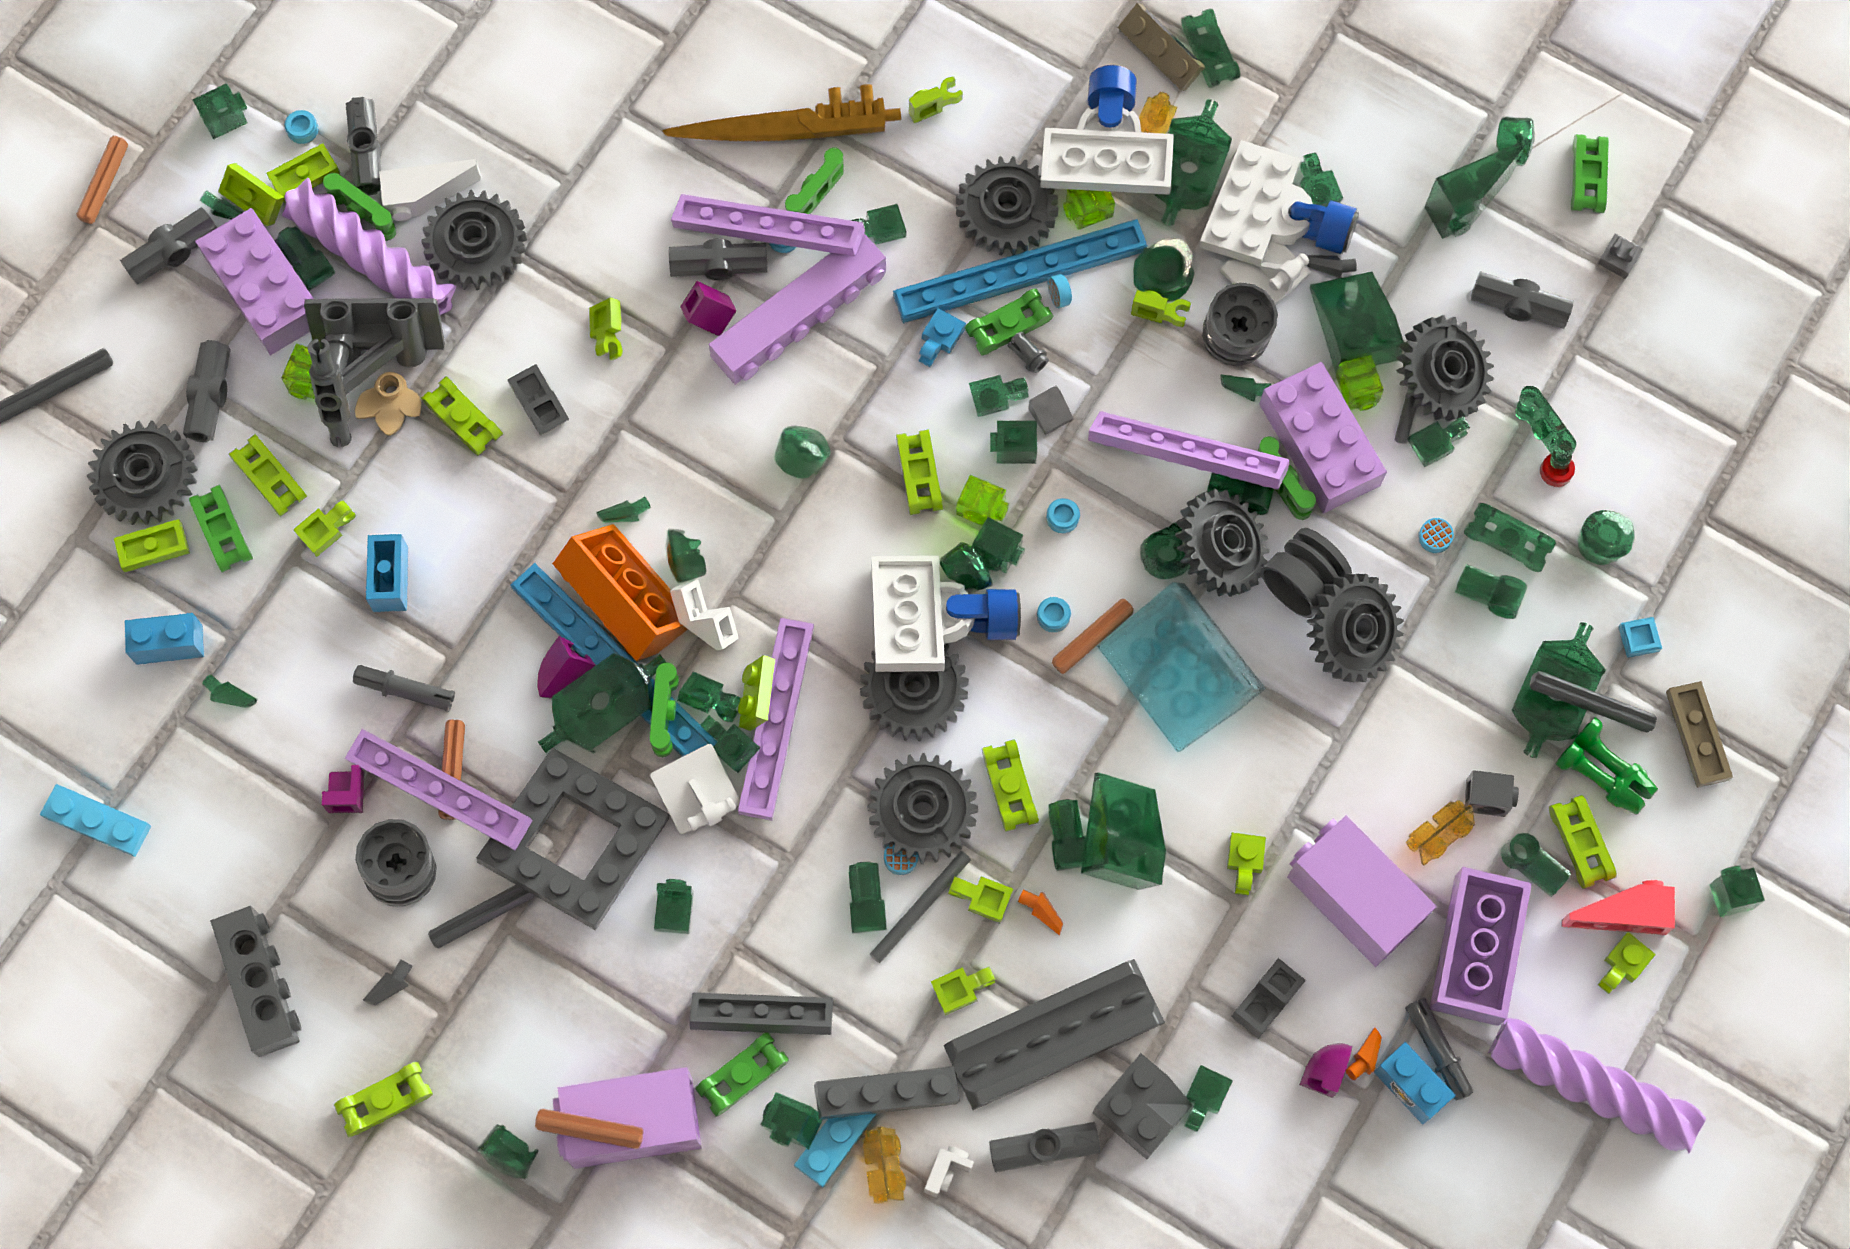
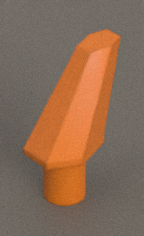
M1023 889L1018 902L1032 908L1031 915L1037 917L1060 936L1063 921L1045 893L1041 892L1037 896Z
M1376 1028L1372 1029L1357 1054L1353 1056L1356 1061L1346 1068V1073L1352 1080H1356L1364 1072L1370 1075L1375 1070L1382 1040Z

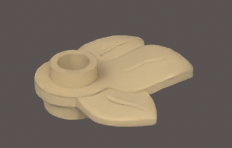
M386 372L378 377L373 388L361 393L356 404L355 415L357 419L375 417L380 430L387 436H391L402 427L405 416H420L422 405L418 394L408 388L405 379L400 374ZM389 386L397 387L395 392L386 393Z

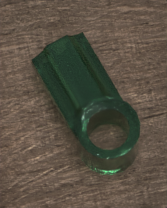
M297 226L287 227L279 232L278 237L274 241L308 291H311L336 274L320 250L316 251Z
M1211 473L1207 492L1217 489L1219 493L1228 490L1229 497L1236 494L1239 495V504L1248 502V512H1257V515H1265L1269 512L1274 488L1263 487L1259 484L1229 478L1228 476Z
M1466 564L1457 583L1455 593L1487 605L1489 611L1499 617L1514 619L1518 614L1528 586L1516 577L1508 575L1498 577Z
M1064 799L1048 804V814L1053 834V840L1051 841L1052 854L1056 871L1091 866L1090 849L1087 836L1083 835L1078 801Z
M1529 833L1517 834L1507 841L1501 849V858L1507 867L1519 870L1550 897L1556 894L1571 875V872L1540 847L1538 840ZM1515 844H1520L1526 849V859H1522L1515 854Z
M858 862L849 865V884L852 902H849L852 933L887 930L884 899H881L878 863Z

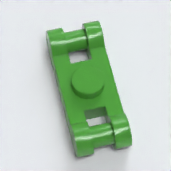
M1575 134L1572 147L1574 156L1571 210L1582 211L1583 208L1593 209V212L1596 213L1605 212L1608 183V137L1598 136L1597 139L1586 138V135ZM1586 151L1595 152V155L1586 154ZM1585 189L1595 190V196L1585 195Z
M830 148L825 152L824 164L815 174L811 173L807 176L802 184V190L798 194H792L786 198V211L811 214L844 174L843 153L840 149Z
M330 173L325 176L323 180L324 187L327 193L334 196L336 205L344 204L347 211L356 212L360 221L364 219L380 230L384 235L385 241L395 237L396 228L391 213L341 175Z
M1034 288L1024 293L1020 298L988 315L971 320L964 328L970 337L975 338L977 342L976 348L979 353L986 355L1012 342V337L1017 333L1023 332L1027 334L1048 323L1054 315L1049 307H1044L1041 302L1042 296ZM1030 308L1033 315L1026 318L1023 311ZM992 328L995 335L988 336L985 331Z
M1268 436L1261 440L1259 452L1281 457L1278 453L1279 442L1276 438ZM1289 465L1281 486L1276 491L1296 519L1305 520L1312 513L1316 497L1313 492L1303 490L1299 484L1300 480L1296 470Z
M219 484L210 488L211 492L203 496L194 495L189 498V501L216 563L223 573L232 569V564L241 560L245 563L252 560L253 556L230 508L226 495ZM217 504L218 509L207 513V508ZM234 542L236 548L224 553L222 546Z
M668 662L658 666L655 678L650 743L654 754L658 757H667L673 750L671 737L668 733L669 721L675 720L676 700H671V693L677 689L679 678L675 666Z
M769 1033L762 1034L749 1047L695 1087L700 1097L705 1096L710 1102V1110L716 1117L735 1105L789 1062L786 1054L783 1051L779 1052L773 1045L775 1040ZM760 1053L768 1060L767 1064L762 1068L754 1061V1058ZM725 1081L731 1092L722 1096L716 1087Z

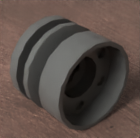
M1240 282L1227 285L1214 297L1203 323L1202 337L1206 349L1215 359L1227 365L1241 366L1258 359L1268 346L1277 326L1278 312L1274 300L1264 289L1254 284ZM1238 327H1240L1243 330H1239L1237 333H1235L1232 329L1235 330Z
M1301 528L1294 535L1293 539H1290L1285 544V552H1277L1263 566L1261 575L1269 590L1287 608L1302 617L1312 618L1315 614L1310 610V606L1319 605L1316 594H1326L1324 590L1325 584H1334L1335 577H1344L1345 574H1352V570L1347 559L1327 538L1309 528Z
M388 819L374 824L364 832L357 844L355 860L359 873L368 891L376 900L389 906L404 907L418 902L429 893L436 880L437 866L426 836L416 825L405 820ZM403 863L401 872L395 873L396 864Z

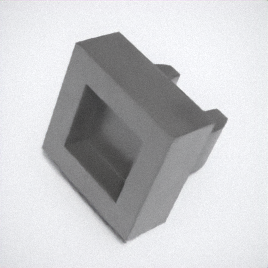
M1615 233L1597 264L1626 279L1642 253L1643 248Z

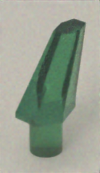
M207 190L204 191L199 201L212 209L211 214L232 220L243 213L242 210L222 196L218 198Z
M1223 374L1220 377L1224 388L1251 401H1255L1256 396H1262L1264 389L1271 386V383H1255L1254 378Z
M644 496L632 504L626 500L598 511L596 514L604 523L640 521L638 515L650 509L651 506Z
M212 674L208 675L202 682V685L211 692L210 700L213 702L244 708L251 707L257 703L255 697L232 685L229 681L222 684Z

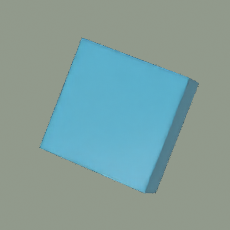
M1654 617L1623 622L1618 626L1627 658L1661 651L1662 645Z

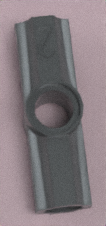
M356 97L345 103L348 124L347 143L351 154L353 185L368 196L377 195L381 191L379 171H381V149L378 144L374 101L364 97ZM363 144H370L364 149H359Z
M201 207L173 226L165 224L157 227L149 235L147 243L120 259V262L138 285L166 266L173 268L184 263L189 258L191 250L198 246L196 240L215 230L217 226L205 209Z
M711 239L706 241L704 245L669 247L670 277L705 275L708 279L720 281L731 278L733 274L768 272L766 242L732 244L726 239Z
M1481 271L1477 276L1470 299L1502 309L1507 317L1516 321H1530L1534 319L1562 329L1566 327L1574 305V300L1542 291L1540 286L1531 280L1515 279L1510 281Z
M207 340L200 343L195 374L191 375L187 382L186 397L189 405L183 434L186 438L196 442L207 443L210 440H214L219 408L224 407L227 399V381L225 377L231 350L228 345L222 344L219 341Z
M1095 1122L1051 1130L1040 1129L1035 1133L989 1141L994 1172L1033 1165H1049L1055 1161L1101 1153ZM1042 1138L1049 1139L1055 1147L1054 1152L1048 1156L1040 1155L1035 1149V1142Z

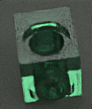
M227 83L192 99L213 140L248 123L243 113L248 108L239 91L233 94ZM222 108H228L223 112H218Z

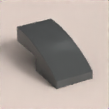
M537 364L507 379L514 394L540 435L569 420Z
M1278 958L1231 1017L1259 1039L1306 980Z

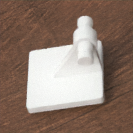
M1270 242L1261 267L1231 258L1222 266L1221 273L1233 284L1240 282L1249 283L1264 289L1276 305L1309 276L1310 270L1306 267L1309 259L1303 253L1296 257L1284 245Z
M707 744L650 774L680 834L690 830L695 831L707 824L712 826L722 821V816L736 810V807L740 804V799L712 744Z

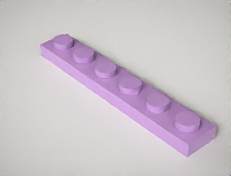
M684 194L680 195L671 218L674 228L849 256H856L865 231L862 222Z
M1102 411L1099 412L1089 429L1088 441L1278 490L1289 468V459Z
M780 618L772 658L775 659L768 720L756 727L738 808L739 815L773 820L814 630V624Z
M361 729L345 757L349 762L359 765L371 774L513 850L517 849L533 821L526 815L364 729Z

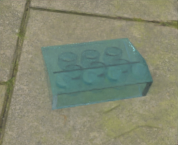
M1172 582L1097 646L1177 752H1181L1234 715L1266 689L1185 583Z

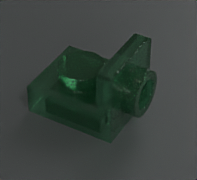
M667 879L666 883H657L655 931L690 934L694 892L692 886L686 885V881Z

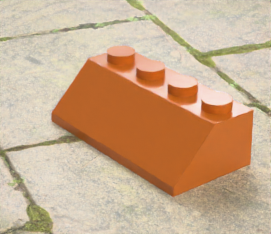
M614 524L572 536L552 563L561 573L563 579L574 588L583 602L593 610L604 626L612 632L624 646L626 652L636 661L658 654L688 630L679 623L670 593L671 589Z

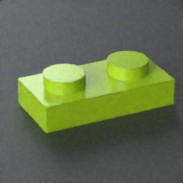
M322 143L266 174L276 192L284 196L287 191L296 189L306 178L310 179L311 186L314 188L323 183L326 175L330 173L340 174V171Z
M238 164L227 165L218 193L244 211L252 208L265 226L275 224L284 196Z
M180 519L114 538L120 566L124 573L190 553Z
M763 655L751 664H748L744 669L742 675V682L744 683L743 697L738 706V713L740 714L739 727L752 731L768 720L775 659Z

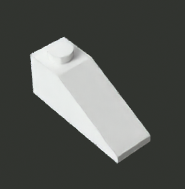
M476 159L379 171L382 206L391 213L392 219L396 221H406L411 217L421 216L443 203L445 198L449 199L481 180Z

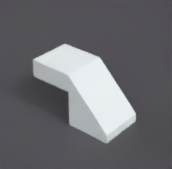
M698 579L686 580L670 590L679 623L714 649L723 650L739 639L730 607L707 610Z

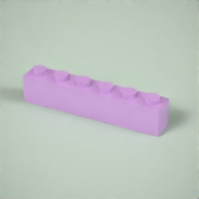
M865 234L862 236L856 256L836 253L828 254L709 343L711 358L735 385L742 379L744 381L750 379L757 373L762 364L768 360L773 361L783 353L784 348L793 341L799 342L809 333L811 327L818 322L824 323L833 316L835 309L843 303L849 304L853 302L860 294V291L867 285L878 283L886 272V257Z

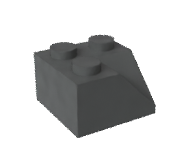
M1140 1053L1095 1106L1093 1114L1147 1160L1192 1107V1104L1167 1074Z

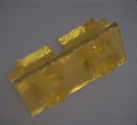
M1159 92L1153 98H1147L1139 116L1142 133L1167 134L1178 108L1171 105L1169 101L1170 96L1167 93Z
M1460 800L1450 801L1432 816L1433 821L1439 825L1437 828L1428 821H1425L1409 834L1406 844L1413 852L1419 849L1423 866L1432 859L1441 857L1449 845L1458 838H1464L1470 833L1475 825L1471 805L1465 807Z
M880 1126L877 1127L878 1130L865 1131V1138L862 1139L865 1164L878 1163V1170L867 1171L869 1197H873L874 1204L886 1203L888 1199L904 1201L903 1191L906 1188V1179L903 1171L900 1170L898 1155L901 1153V1142L895 1133V1129Z

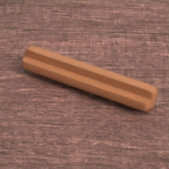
M112 136L108 141L76 213L82 222L92 224L97 218L128 148V143L122 137Z
M1120 599L1053 657L1052 664L1061 674L1066 673L1133 614L1134 608L1126 599Z
M452 719L447 720L445 723L442 771L461 781L465 724L461 720ZM438 810V815L441 819L455 820L452 816Z
M540 1109L535 1120V1128L537 1130L633 1149H639L643 1141V1129L632 1125L548 1109Z

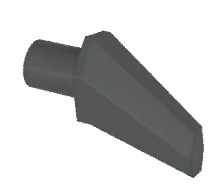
M1306 255L1309 259L1307 264L1309 268L1338 278H1342V273L1357 271L1356 259L1340 260L1338 255Z
M400 959L393 973L386 972L363 1001L377 1005L408 987L409 984L404 980L413 966Z

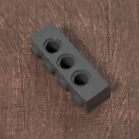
M250 905L210 920L251 1052L261 1057L300 1042L297 1031L302 1030L296 1011L289 1010L286 999L291 997V993L285 978L279 979L276 966L281 965L275 946H269L265 934L270 933V928L264 913L259 914ZM248 940H255L254 950L248 955H241L242 945ZM259 972H265V982L260 987L252 988L251 980L253 976ZM268 1005H276L274 1017L263 1021L261 1018L263 1009Z

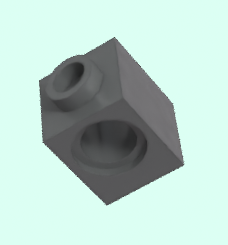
M1473 770L1466 779L1464 812L1505 817L1512 807H1516L1518 803L1519 788L1514 787V775Z

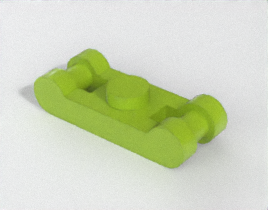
M445 376L438 382L439 387L432 393L428 391L421 399L473 453L479 456L486 450L485 445L492 439L496 441L503 433L492 420H489ZM449 396L453 402L445 408L441 402ZM479 426L483 429L477 436L471 434Z
M929 429L919 431V434L907 436L906 433L896 434L910 515L920 514V510L932 508L933 511L943 510ZM921 447V453L910 454L909 449ZM929 488L930 495L918 497L917 489Z
M254 434L247 439L248 444L240 450L235 448L228 455L281 517L288 512L287 507L295 501L300 503L307 495L258 436ZM258 454L260 457L250 464L248 460ZM284 484L288 490L278 497L274 491Z
M1015 739L1004 742V746L993 748L990 745L981 748L1005 832L1016 829V825L1028 823V825L1039 823L1037 810L1032 800ZM1008 759L1010 767L999 770L997 761ZM1021 802L1023 810L1012 812L1009 805Z
M1580 795L1571 798L1570 803L1564 805L1557 803L1549 806L1550 817L1558 828L1575 868L1576 878L1581 888L1585 889L1594 886V882L1601 879L1608 881L1616 878L1617 872L1585 797ZM1576 815L1580 823L1571 825L1569 817ZM1595 856L1598 866L1590 868L1586 859Z
M418 1062L406 1065L398 1072L334 1103L337 1114L342 1115L346 1122L344 1129L348 1137L356 1136L433 1095L429 1084H424L420 1076L422 1070ZM407 1082L411 1092L403 1096L398 1086ZM365 1104L369 1114L359 1118L355 1108Z

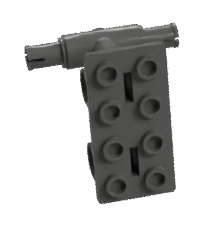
M435 298L305 299L304 309L312 341L307 346L312 361L309 375L320 419L328 427L331 444L338 447L337 437L340 438L341 447L348 445L352 440L348 428V421L351 416L346 397L349 392L395 356L400 365L415 367L425 360L427 350L444 349V334L438 303ZM362 350H367L364 354L361 355Z

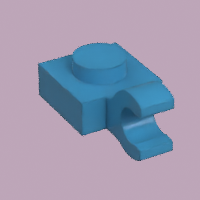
M938 308L922 332V339L926 342L919 352L921 355L919 362L931 367L940 350L950 354L965 331L966 323Z

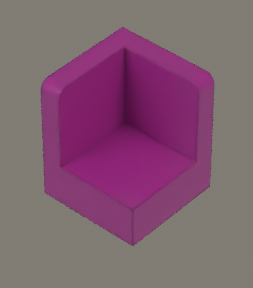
M696 281L680 306L687 322L717 336L723 333L737 311L727 294L699 281Z
M352 765L351 771L329 773L328 791H322V806L328 813H363L365 773L359 765Z

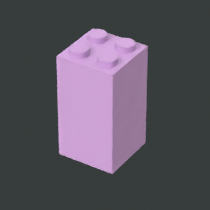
M1347 815L1339 822L1333 818L1320 830V835L1314 840V845L1307 842L1294 855L1295 858L1290 862L1293 868L1287 878L1377 967L1427 919L1437 906Z
M687 1067L558 1087L559 1098H553L554 1111L641 1127L644 1132L643 1141L639 1149L557 1134L559 1155L563 1156L564 1161H568L574 1169L702 1149L693 1079Z

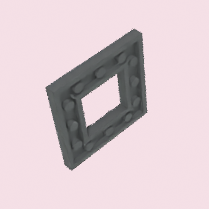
M551 748L511 806L512 809L533 820L517 849L513 850L490 837L476 859L477 863L596 931L669 820V813L560 751ZM563 796L619 828L585 880L528 849Z

